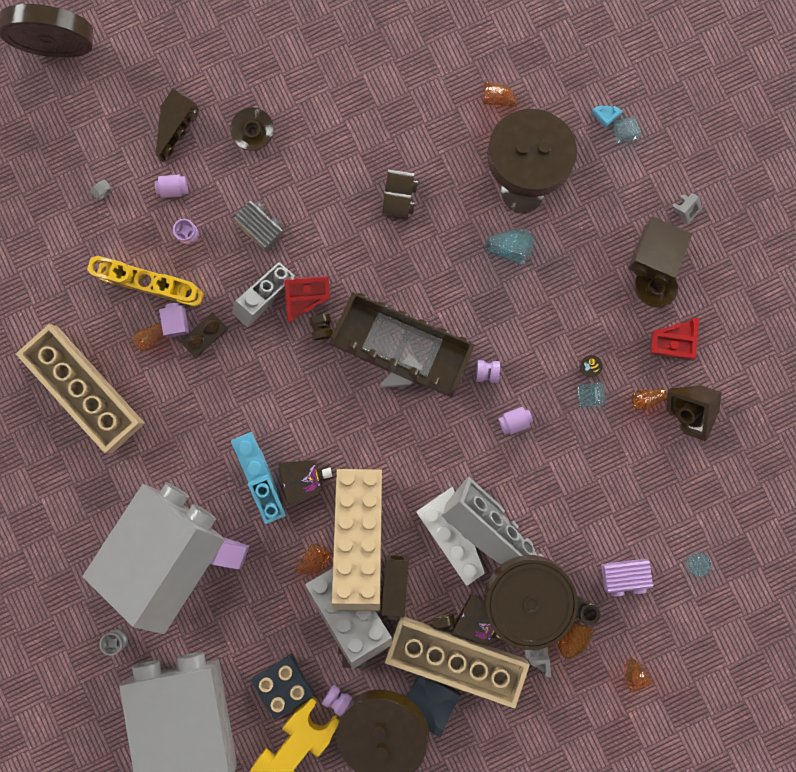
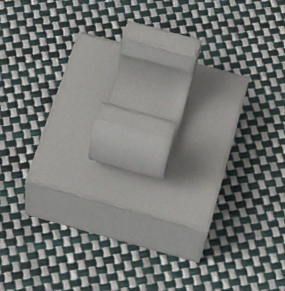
M693 193L689 197L686 195L680 196L683 202L682 205L673 204L675 212L679 213L681 221L689 224L702 209L699 196Z

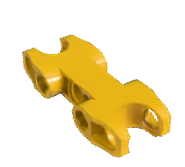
M100 256L90 258L87 268L90 274L104 282L152 294L192 307L201 305L204 296L203 291L192 282L129 266L123 262ZM99 261H103V263L99 264V269L96 273L94 265ZM146 277H150V285L143 287V280ZM189 290H192L191 295L189 297H186V293Z
M314 696L310 697L293 712L282 727L290 736L279 750L274 754L265 748L254 762L250 772H296L294 769L308 751L316 757H319L331 741L340 717L335 715L324 725L313 723L310 718V712L318 699Z

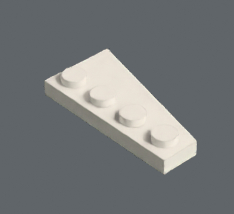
M451 487L416 512L467 586L485 574L475 545L468 539H465L456 528L448 524L442 517L446 503L455 493L453 487Z

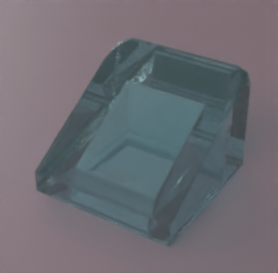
M635 117L613 121L617 143L637 139L642 134Z
M604 383L577 385L580 407L606 404Z

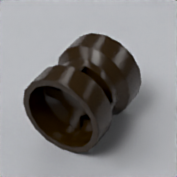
M330 314L309 318L310 325L313 327V332L311 333L312 340L331 338L333 329L330 327L332 322Z

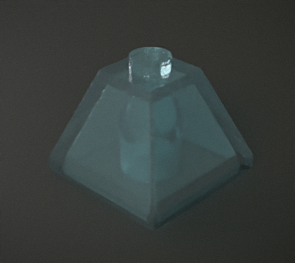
M512 229L489 236L483 250L524 265L531 254L536 236L531 235L532 232L527 229Z

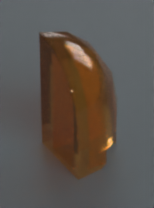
M485 82L483 104L517 107V98L513 90L507 85Z
M313 541L294 572L301 575H310L318 572L326 564L332 553Z
M574 621L569 632L558 641L560 654L565 659H572L578 656L587 647L594 629L586 624L580 625Z
M631 656L625 663L623 680L631 692H637L654 682Z

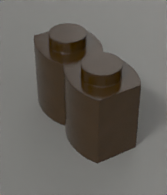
M388 169L382 216L408 219V214H413L415 201H411V194L416 193L418 180L414 179V173Z

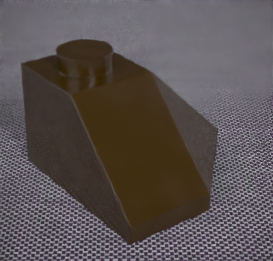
M702 385L671 388L667 392L666 409L671 416L675 415L681 423L680 428L684 434L706 441L720 411L722 392Z

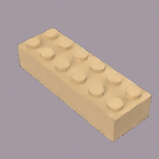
M48 324L16 353L20 360L104 453L116 451L145 424L59 327Z
M337 469L332 585L333 610L380 611L382 470Z
M400 617V620L397 621L392 636V645L388 648L385 657V663L512 708H516L530 665L527 659L439 628L436 629L433 626L407 617Z

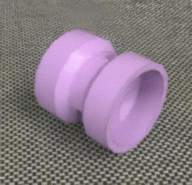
M180 219L173 226L174 236L183 244L191 245L198 240L199 231L190 220Z
M477 360L476 382L489 380L491 383H498L500 361L486 363L484 360Z
M333 684L321 704L327 708L331 707L334 709L335 714L341 716L352 700V696L348 693H342L340 688Z

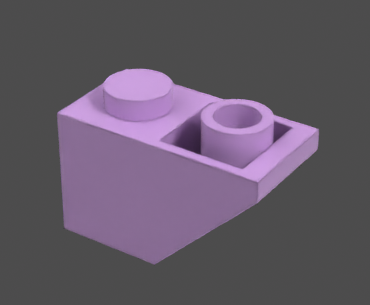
M224 537V543L210 564L234 569L242 568L249 545Z

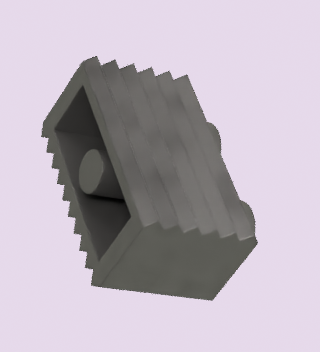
M250 200L232 220L267 253L284 235L281 229L283 225L275 217L270 219L266 215L267 210L259 202L255 205Z

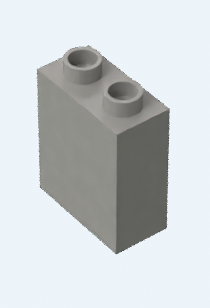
M167 482L161 491L145 484L141 485L82 576L132 627L161 634L166 633L225 541L220 534L211 528L216 520L215 516L195 504H192L190 509H188L184 504L189 496L178 487Z
M195 652L178 657V667L161 670L159 660L147 661L132 666L133 675L124 681L119 688L133 772H235L237 760L219 659L206 662L204 652Z

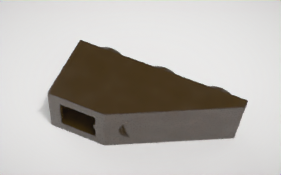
M172 88L160 107L155 155L162 162L166 158L171 157L175 144L178 140L183 139L187 126L190 122L195 121L199 110L194 101Z

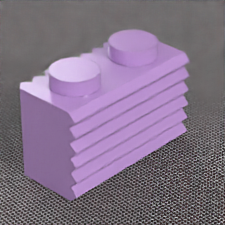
M637 559L601 564L604 591L611 593V596L625 595L624 591L633 590L634 594L646 593L648 588H653L649 560Z

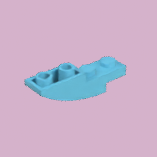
M253 432L232 439L231 444L248 480V486L264 523L267 524L286 516L275 482Z

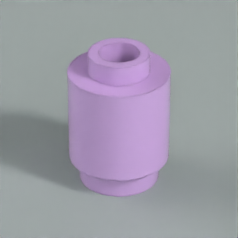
M180 174L158 176V181H155L156 194H160L161 198L182 197L183 194H188L186 176L181 177Z
M523 407L504 413L503 417L498 418L504 435L508 433L512 435L530 428V422H533L530 411L528 409L524 410Z

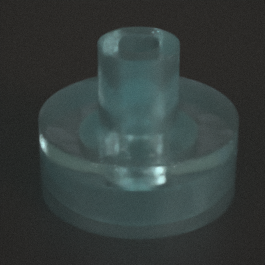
M694 553L687 560V568L694 575L704 576L711 570V561L704 554Z

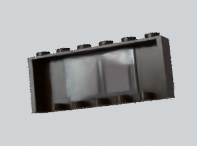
M352 292L330 340V345L451 398L457 389L475 346L467 338L456 337L446 329L435 328L425 320L414 319L404 311L393 310L383 302L377 303L370 300L365 294H356Z

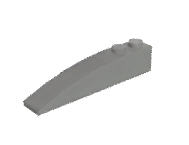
M470 477L465 479L446 503L442 514L446 522L456 528L465 539H468L473 545L501 565L512 558L523 555L544 557L542 554H536L533 543L529 538L524 539L517 531L518 525L514 521L509 522L503 515L505 510Z

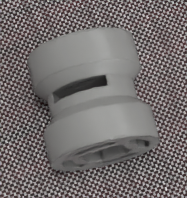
M113 629L100 639V649L105 655H115L126 647L128 637L123 630Z

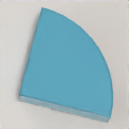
M601 105L594 108L591 113L606 128L623 111L615 106Z

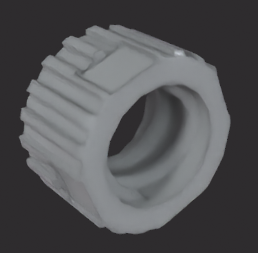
M101 180L93 186L90 193L96 199L102 200L112 191V187L106 180Z

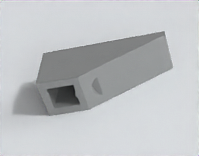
M278 262L235 301L232 314L245 326L249 327L285 289L284 279L295 278V275Z

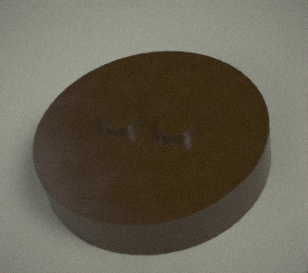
M40 4L11 5L0 11V38L16 49L40 56L68 58L83 56L92 50L93 27L86 19L73 12Z
M522 109L505 116L494 128L487 150L488 165L497 182L510 192L526 197L544 196L560 188L570 176L577 157L575 137L567 124L556 115L540 109Z
M523 555L506 561L492 574L485 589L484 608L491 627L504 642L519 649L539 650L557 643L569 632L577 615L578 597L573 582L558 564L545 557Z
M371 690L359 694L350 701L338 723L336 740L341 756L355 772H415L422 764L429 743V727L422 711L409 698L390 690Z

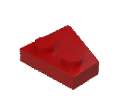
M328 276L284 279L288 322L293 321L296 317L305 312L307 313L314 309L315 306L330 299Z
M693 318L681 324L678 323L668 328L653 331L651 334L650 355L694 361L697 352L699 318Z

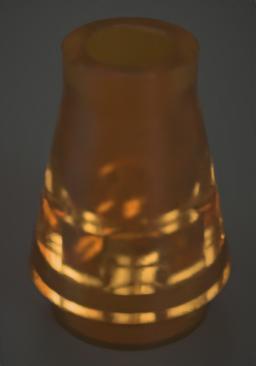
M158 322L153 326L134 332L135 335L131 338L141 352L145 349L149 350L163 336L162 326Z
M664 388L637 390L636 393L632 394L633 406L638 411H646L658 403L667 400V393Z

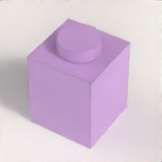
M171 303L165 305L166 308L159 309L164 336L170 338L190 333L186 308L181 305L179 306L178 303Z

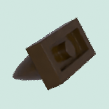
M212 312L180 342L194 358H197L222 336L228 328Z

